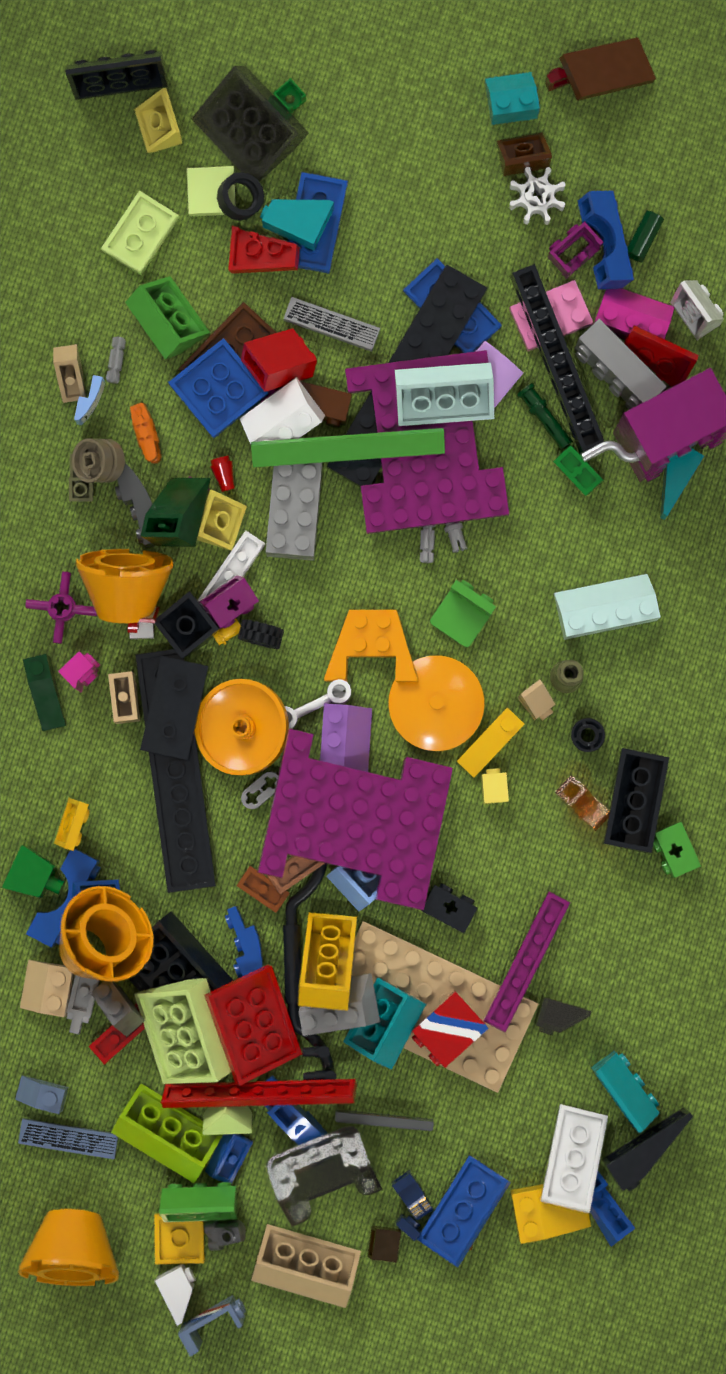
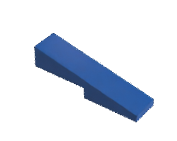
M598 1171L590 1213L612 1247L633 1231L635 1227L605 1187L608 1186V1183Z

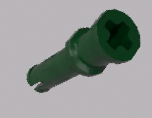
M531 383L516 396L524 401L529 408L528 412L530 415H535L560 450H563L573 440L546 407L548 405L546 399L540 397L534 389V383Z

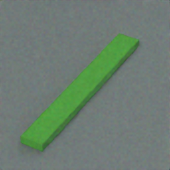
M444 429L251 442L253 467L445 454Z

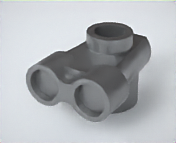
M232 1220L229 1223L219 1224L218 1221H209L204 1225L205 1233L208 1236V1247L211 1251L222 1250L224 1246L243 1242L246 1238V1228L240 1220Z

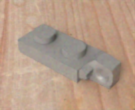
M75 975L67 1008V1019L72 1020L70 1033L80 1034L83 1022L89 1023L95 1000L90 993L99 986L100 980Z

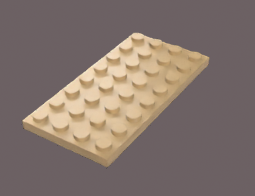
M362 922L355 937L351 977L371 973L373 985L378 977L424 1002L426 1006L415 1027L438 1008L454 990L483 1021L500 988V985L367 922ZM523 997L505 1033L485 1023L489 1029L451 1062L446 1069L498 1093L538 1007V1003ZM412 1032L404 1049L432 1061L428 1057L431 1052L425 1046L420 1048L411 1038L415 1035Z

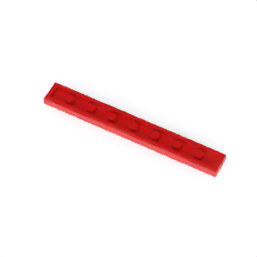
M356 1079L258 1081L246 1082L240 1086L235 1084V1082L165 1084L161 1105L162 1108L346 1104L354 1103L357 1083Z

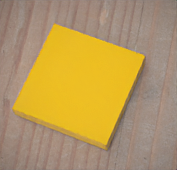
M159 1213L154 1214L155 1265L201 1264L205 1262L204 1221L164 1222Z

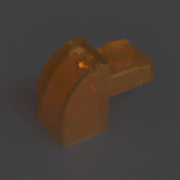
M572 775L555 791L560 800L593 830L597 831L608 819L610 810L599 802Z

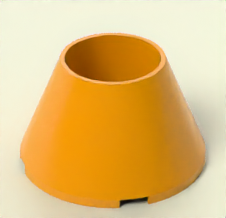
M107 549L80 555V560L76 559V567L99 619L112 623H138L140 619L153 614L173 568V559L163 553L143 550V554L129 553V549Z
M96 886L81 891L71 899L62 915L59 944L61 960L70 972L83 978L117 982L134 976L148 962L153 949L151 923L143 908L139 909L130 900L131 896L116 888ZM86 930L100 938L104 944L106 955L99 953L91 946Z
M57 1209L46 1214L18 1271L19 1275L26 1279L30 1274L37 1276L36 1282L64 1286H95V1281L105 1280L104 1284L116 1282L119 1278V1271L101 1216L95 1212L79 1209Z

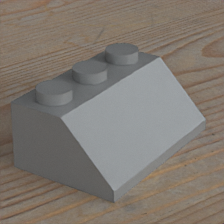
M371 973L351 977L348 1011L300 1006L299 1017L303 1036L379 1023L380 1019Z

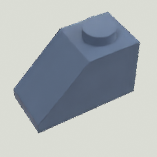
M22 1075L15 1100L36 1109L60 1114L63 1111L69 1087Z

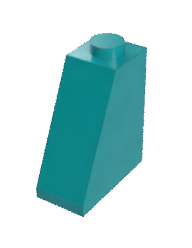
M272 199L270 205H265L260 218L262 219L263 228L314 251L334 211V202L331 200Z

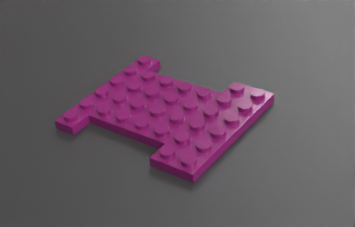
M487 350L345 369L348 393L372 391L377 433L444 429L445 454L381 458L384 483L361 486L367 534L509 516L503 467L479 470L473 421L408 426L398 425L395 370L489 363Z
M289 729L257 873L283 878L287 855H292L379 875L380 879L375 900L424 910L453 768L405 757L400 780L311 759L309 758L314 734Z

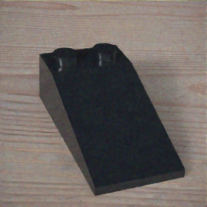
M684 1107L602 1158L606 1168L622 1191L626 1189L631 1191L641 1184L639 1181L646 1176L693 1118L691 1112Z

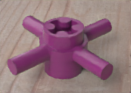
M62 572L59 594L52 596L49 601L26 599L25 604L27 609L48 611L50 617L55 620L53 643L62 644L65 622L71 620L75 614L97 617L94 607L76 605L74 599L69 596L70 572ZM61 601L68 605V610L64 609L62 614H57L58 602Z

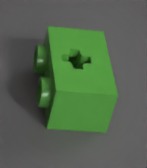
M677 822L655 832L653 848L656 853L660 852L664 860L661 862V866L666 875L670 874L671 878H676L701 867L682 822ZM671 845L679 847L678 857L669 854V851L672 849Z

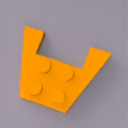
M349 610L324 681L333 682L340 679L347 682L349 657H396L395 681L418 682V676L413 665L398 611Z

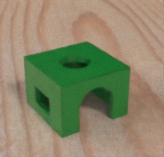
M291 78L273 92L274 100L288 115H291L307 101L306 94ZM288 95H292L295 98L293 103L286 102L285 99Z

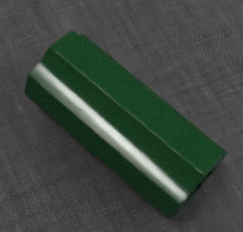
M646 210L628 246V256L630 259L643 263L664 221L661 215Z

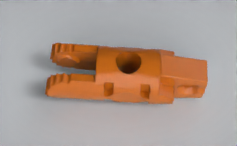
M139 403L130 407L139 448L142 449L145 460L158 464L162 454H160L161 451L158 444L160 441L154 421L146 404Z

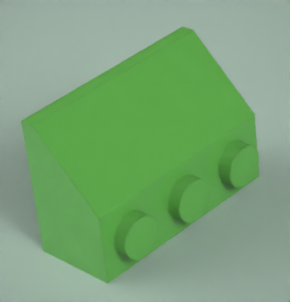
M171 276L140 285L125 302L164 359L183 353L210 334Z
M229 1182L217 1183V1187H207L206 1183L192 1184V1187L183 1188L182 1184H170L168 1188H162L159 1214L164 1222L238 1220L237 1188Z

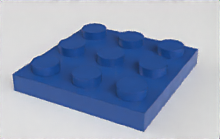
M224 338L168 382L169 386L213 439L269 395L268 391H263L240 357Z

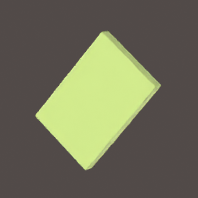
M139 191L101 250L139 275H142L178 221L179 215Z

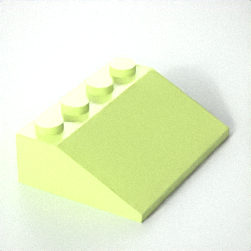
M206 978L185 980L139 991L134 994L140 1014L145 1020L143 1023L163 1084L218 1082L231 1073L204 996L211 992Z

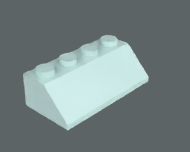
M491 363L395 370L399 426L494 419V381Z
M648 574L554 593L564 640L653 622L661 617L656 594Z

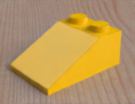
M544 1184L510 1190L518 1238L521 1244L545 1240L591 1227L589 1213L541 1202Z

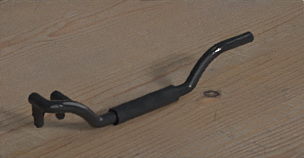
M327 863L313 871L307 883L290 897L285 909L286 925H283L285 1004H288V1014L294 1031L312 1045V1047L302 1048V1056L320 1058L322 1070L303 1073V1080H330L337 1078L330 1050L318 1034L303 1036L299 1017L300 1006H298L302 956L301 925H298L297 909L299 905L315 892L326 873Z

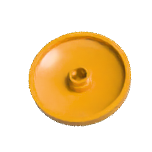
M427 656L413 661L418 682H396L394 680L390 690L389 713L395 729L408 743L422 750L439 752L460 746L475 733L483 717L484 694L479 680L466 665L450 657Z
M234 679L223 682L213 688L201 702L195 727V738L199 750L213 767L224 773L240 776L259 773L271 766L285 748L289 730L287 711L279 696L271 688L260 682L249 679Z

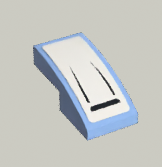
M93 375L89 397L79 396L74 417L78 425H83L95 410L105 386L103 377Z

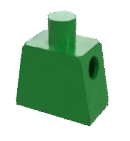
M21 845L2 888L43 898L47 890L59 895L65 881L53 876L57 869L56 865L28 846Z

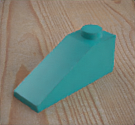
M692 448L691 452L680 458L678 455L669 459L670 463L664 468L660 518L663 520L666 519L704 458V455Z

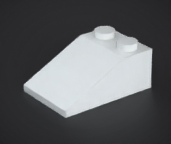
M684 280L680 283L670 303L675 307V310L696 340H699L721 325L724 320L722 317L723 312L717 304L714 305L709 298V291L704 285L700 286L697 280Z

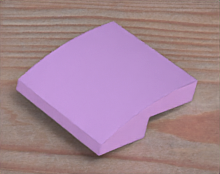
M484 341L476 351L487 350L488 362L491 363L493 373L495 408L522 376L523 372L496 348Z

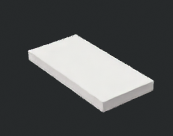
M560 1104L541 1202L585 1213L590 1212L608 1116Z

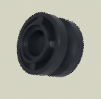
M591 718L579 720L571 731L573 744L584 752L598 750L603 745L606 737L603 726L597 720ZM587 728L593 729L595 732V738L591 742H585L581 736L583 730Z

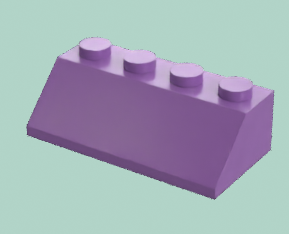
M324 703L320 761L368 772L372 708Z

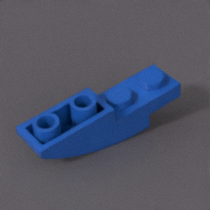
M238 906L227 909L228 915L225 916L229 929H235L237 937L234 938V942L238 951L244 952L243 956L236 958L237 964H234L238 978H241L264 967L256 926L253 925L246 928Z
M271 1076V1077H270L269 1079H267L266 1081H278V1080H277L274 1076ZM300 1105L265 1106L269 1110L267 1112L268 1115L281 1129L319 1163L324 1164L340 1148L309 1111L305 1112Z

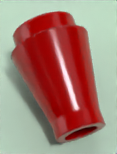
M229 455L210 460L212 465L210 468L220 486L221 492L235 489L233 461H230Z

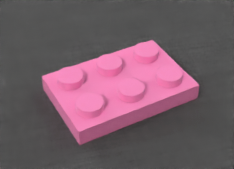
M575 280L546 292L563 337L593 325L594 322ZM518 303L511 306L509 310L527 351L538 348L521 304Z

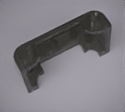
M352 1126L340 1128L272 1156L267 1163V1171L277 1202L292 1227L308 1220L312 1212L309 1201L352 1183L355 1184L356 1189L362 1195H372L383 1190L359 1131Z

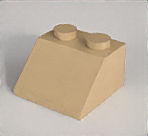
M28 960L20 1008L41 1014L66 1017L68 1015L67 1008L75 974L70 972L65 965Z

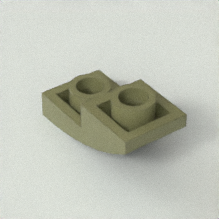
M70 454L69 502L93 501L94 483L84 482L76 476L72 466V454Z

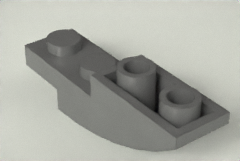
M125 463L124 470L117 479L119 486H115L118 500H123L125 506L134 505L130 507L133 521L138 520L140 529L136 530L139 544L143 543L146 549L155 547L154 544L140 537L145 514L153 503L139 478Z

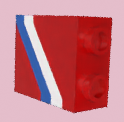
M454 990L438 1008L417 1027H414L412 1032L415 1035L411 1038L420 1048L425 1046L431 1052L428 1057L437 1067L442 1064L446 1068L489 1028Z

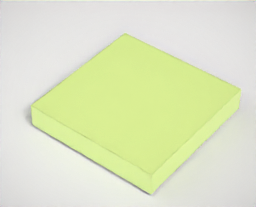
M234 166L187 168L189 216L225 215L218 205L217 192L221 183L234 174ZM233 184L228 190L230 201L236 207L235 184Z

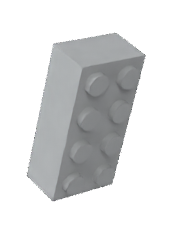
M600 319L579 337L574 349L576 357L584 364L587 362L593 368V374L601 381L604 379L610 385L608 387L609 390L616 397L621 396L626 401L625 405L628 410L665 391L667 386Z
M322 462L274 466L266 542L267 557L314 561L323 470Z

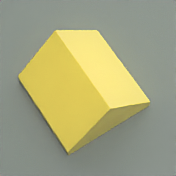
M162 88L134 109L147 153L183 144L166 88Z
M209 490L197 540L232 551L247 506L214 490Z

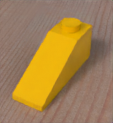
M506 708L456 762L474 778L523 727L524 723L510 709Z

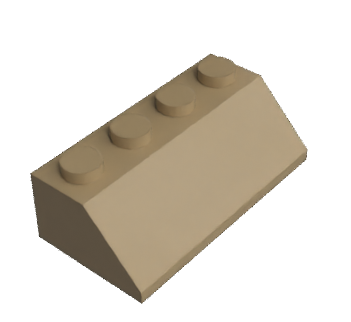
M267 1224L251 1281L346 1308L361 1251Z

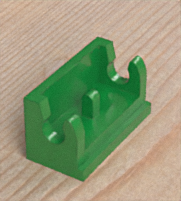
M572 445L553 461L585 496L591 494L597 486L605 481L587 461L584 462L581 455Z

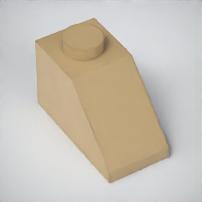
M77 344L53 348V363L63 403L78 401L79 396L86 398Z
M538 680L518 696V700L534 721L539 717L543 721L553 713L551 708L556 705L541 680Z

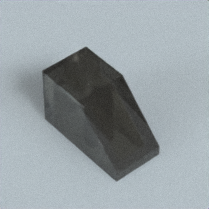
M542 996L535 1025L540 1027L539 1032L553 1035L554 1031L561 1033L590 1017L591 1011Z

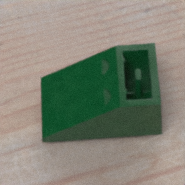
M171 478L145 514L140 537L156 546L195 547L211 479Z

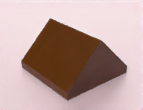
M543 133L497 141L503 177L524 173L526 167H530L531 172L550 167L552 153Z

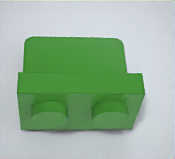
M456 580L445 599L431 617L430 624L467 648L479 634L496 606L493 605L494 600L483 593L480 596L473 591L474 587L468 582Z

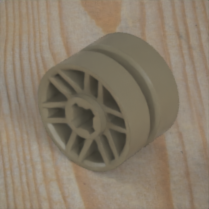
M87 438L81 440L74 448L72 466L76 476L84 482L110 483L116 481L121 476L125 466V456L121 446L112 439Z

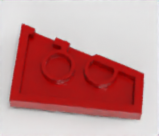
M232 226L228 270L232 274L298 270L300 247L291 242L273 237H265L256 232L241 230L239 227Z
M635 325L624 342L646 366L656 373L655 375L661 381L664 380L671 388L687 379L699 356Z

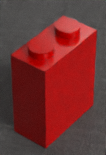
M293 328L245 342L241 361L264 392L285 386L296 377L299 381L313 377L317 365L315 354L309 350L302 337Z

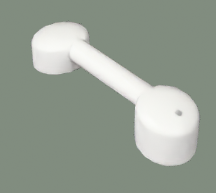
M334 680L328 687V694L295 710L285 706L289 720V729H293L296 726L298 718L323 707L324 703L329 704L332 702L342 705L348 702L351 697L350 685L344 680Z

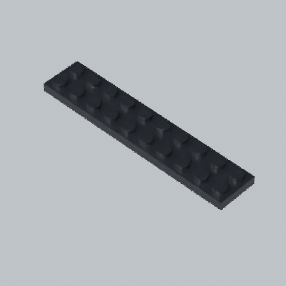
M446 265L388 363L449 355L485 295L487 287ZM372 391L345 435L377 433ZM381 458L329 462L327 468L361 487L363 485H371L382 468Z
M175 649L136 654L145 726L161 656L185 661V658L182 659ZM194 732L188 760L149 752L168 893L216 886L200 763Z

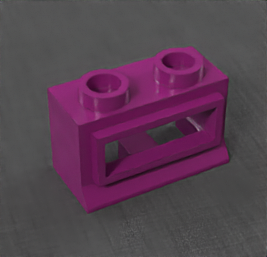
M583 222L580 226L574 225L566 233L568 236L563 241L558 239L549 248L548 259L563 274L565 279L570 277L601 250L604 243L586 222ZM583 237L589 245L565 265L559 256L578 239Z

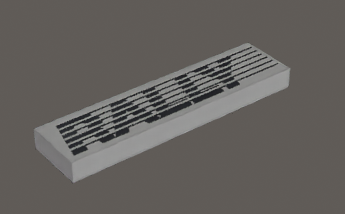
M291 297L283 318L286 322L371 352L380 332V328L294 297Z

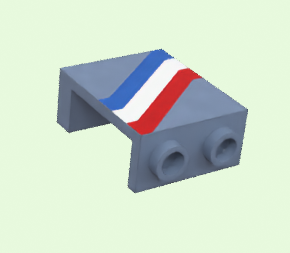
M231 1295L182 1324L178 1336L190 1356L199 1352L202 1344V1339L196 1329L229 1311L237 1328L243 1326L246 1308L240 1299L236 1300L234 1295Z

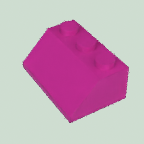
M606 289L594 323L600 319L618 338L626 340L634 325L665 339L675 307L625 289Z

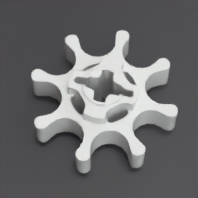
M526 167L524 175L528 179L527 183L518 184L515 181L510 183V189L519 192L521 197L518 200L511 201L509 208L513 210L521 206L526 209L527 214L524 217V224H528L531 215L537 213L543 217L544 224L548 225L551 219L547 214L549 208L555 207L560 211L564 210L565 203L556 200L554 194L564 190L565 182H561L558 185L550 184L547 179L551 173L550 167L546 168L545 174L541 178H535L531 174L530 167ZM534 191L538 196L542 195L541 200L537 196H533Z

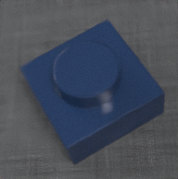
M401 1214L396 1220V1225L413 1241L420 1236L421 1231L418 1228L420 1224L411 1215L405 1217Z

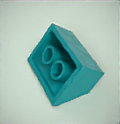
M377 977L373 986L380 1022L368 1026L350 1028L343 1042L370 1060L392 1070L426 1004Z
M613 1051L593 1065L591 1069L632 1127L640 1133L660 1114L656 1108L659 1106V1103L651 1093L647 1095L642 1089L645 1084L637 1073L632 1075L627 1068L631 1064L623 1053L618 1055L617 1052Z

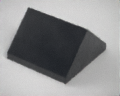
M191 591L159 615L154 623L182 659L207 644L219 630V627Z

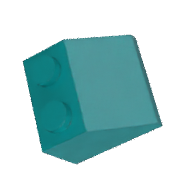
M531 72L485 78L491 125L538 119L540 110L536 84Z

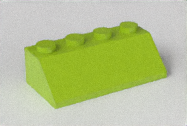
M141 1083L119 1116L111 1133L195 1183L224 1134L203 1135V1121L183 1108H162V1096Z

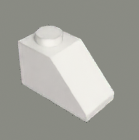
M180 1264L157 1276L155 1280L177 1326L184 1319L194 1288L193 1282L196 1280L191 1268H186L184 1264Z

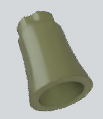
M563 660L556 663L550 672V681L553 687L562 693L576 691L583 682V668L574 660ZM571 671L573 677L566 678L564 672Z

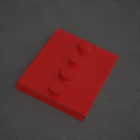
M271 965L259 968L204 995L235 1084L240 1086L302 1055Z

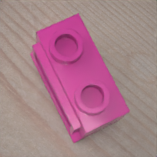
M79 651L58 672L74 689L82 693L84 685L87 687L99 676L97 668L100 664L88 652L83 655Z

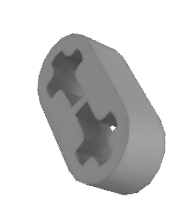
M267 772L244 790L241 801L246 808L257 809L274 795L276 788L272 789L269 787L265 791L261 788L266 785L265 779L267 777L278 779L276 773ZM260 790L261 794L256 798L258 803L255 805L253 803L247 804V794L249 792L255 794Z

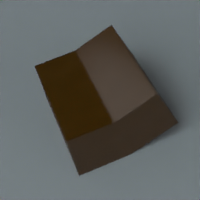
M371 1226L367 1257L372 1260L397 1263L401 1229Z

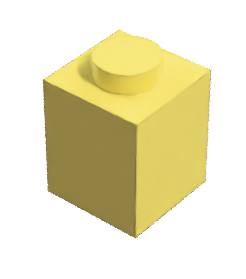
M500 768L487 769L486 774L481 775L483 804L509 802L506 772L501 773Z

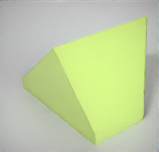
M248 1106L208 1107L203 1114V1135L252 1133V1111Z

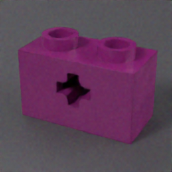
M236 575L199 601L220 629L231 626L235 622L236 617L240 614L249 613L254 609V604L259 602L246 579L239 575ZM230 599L233 600V601H231V608L228 607V606L230 605V603H229V600H230Z

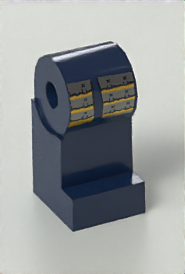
M410 1170L391 1182L392 1187L417 1221L434 1210Z

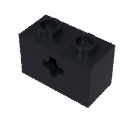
M442 883L439 887L434 885L426 899L424 910L421 911L465 934L478 907L473 905L475 901L463 894L461 898L453 895L454 889ZM453 900L457 910L456 912L450 911L447 914V908L443 905L445 902L450 903Z

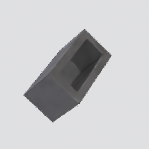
M103 981L90 993L111 1024L126 1037L145 1021L123 989L115 982Z

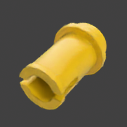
M235 618V622L231 626L219 629L213 636L219 646L221 644L226 645V641L239 634L241 625Z

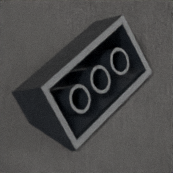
M621 748L603 844L643 853H652L669 757Z

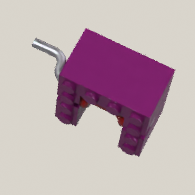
M711 367L624 412L613 431L617 442H602L580 453L581 458L586 462L605 451L612 450L621 460L629 462L639 482L645 479L647 482H650L660 476L663 469L667 467L666 465L670 463L669 459L678 455L680 458L692 451L690 447L699 443L702 450L708 446L711 450L721 445L722 441L726 439V394Z

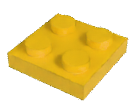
M68 798L54 844L74 851L75 846L79 845L82 838V833L80 832L82 824L86 823L89 817L90 810L87 809L89 804Z

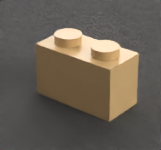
M130 671L108 674L114 723L123 724L141 721L135 673Z

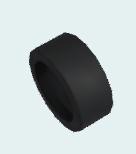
M244 172L234 173L225 179L218 188V205L229 218L238 221L246 220L257 213L264 203L263 187L258 179L251 174ZM235 183L243 184L252 194L253 203L246 210L238 209L229 199L228 190Z

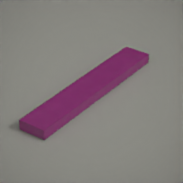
M551 892L547 893L483 1022L504 1033L506 1032L570 905L569 901Z

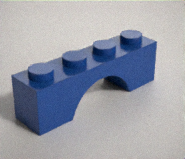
M589 191L578 200L582 223L586 222L588 226L592 227L604 242L603 258L593 267L598 290L622 289L633 281L634 277L614 192Z
M74 848V851H69L60 868L66 876L69 885L68 896L65 902L55 911L49 913L37 912L26 935L51 948L55 947L56 944H60L61 919L66 906L72 899L73 882L95 880L101 869L98 866L99 860Z

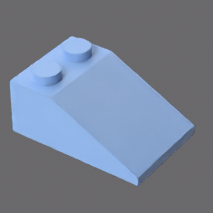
M336 866L326 876L358 911L364 909L376 898L380 879L379 875Z

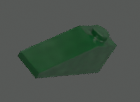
M43 654L23 659L27 681L42 731L66 726L50 656Z

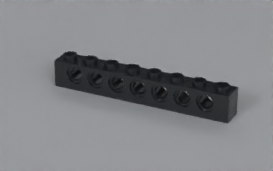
M535 264L513 272L510 277L578 451L582 453L605 442Z

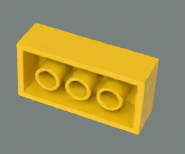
M308 913L298 1006L348 1011L357 917Z

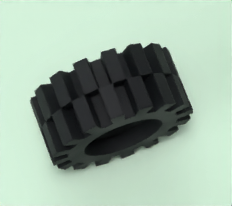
M244 619L241 623L238 639L266 648L280 649L284 630L266 623Z

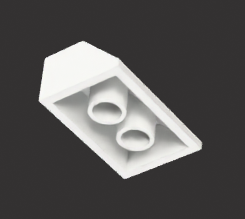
M296 377L243 415L240 421L251 444V442L298 439L320 424L325 414Z

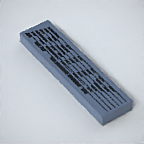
M23 1118L18 1144L115 1159L119 1137L110 1132Z

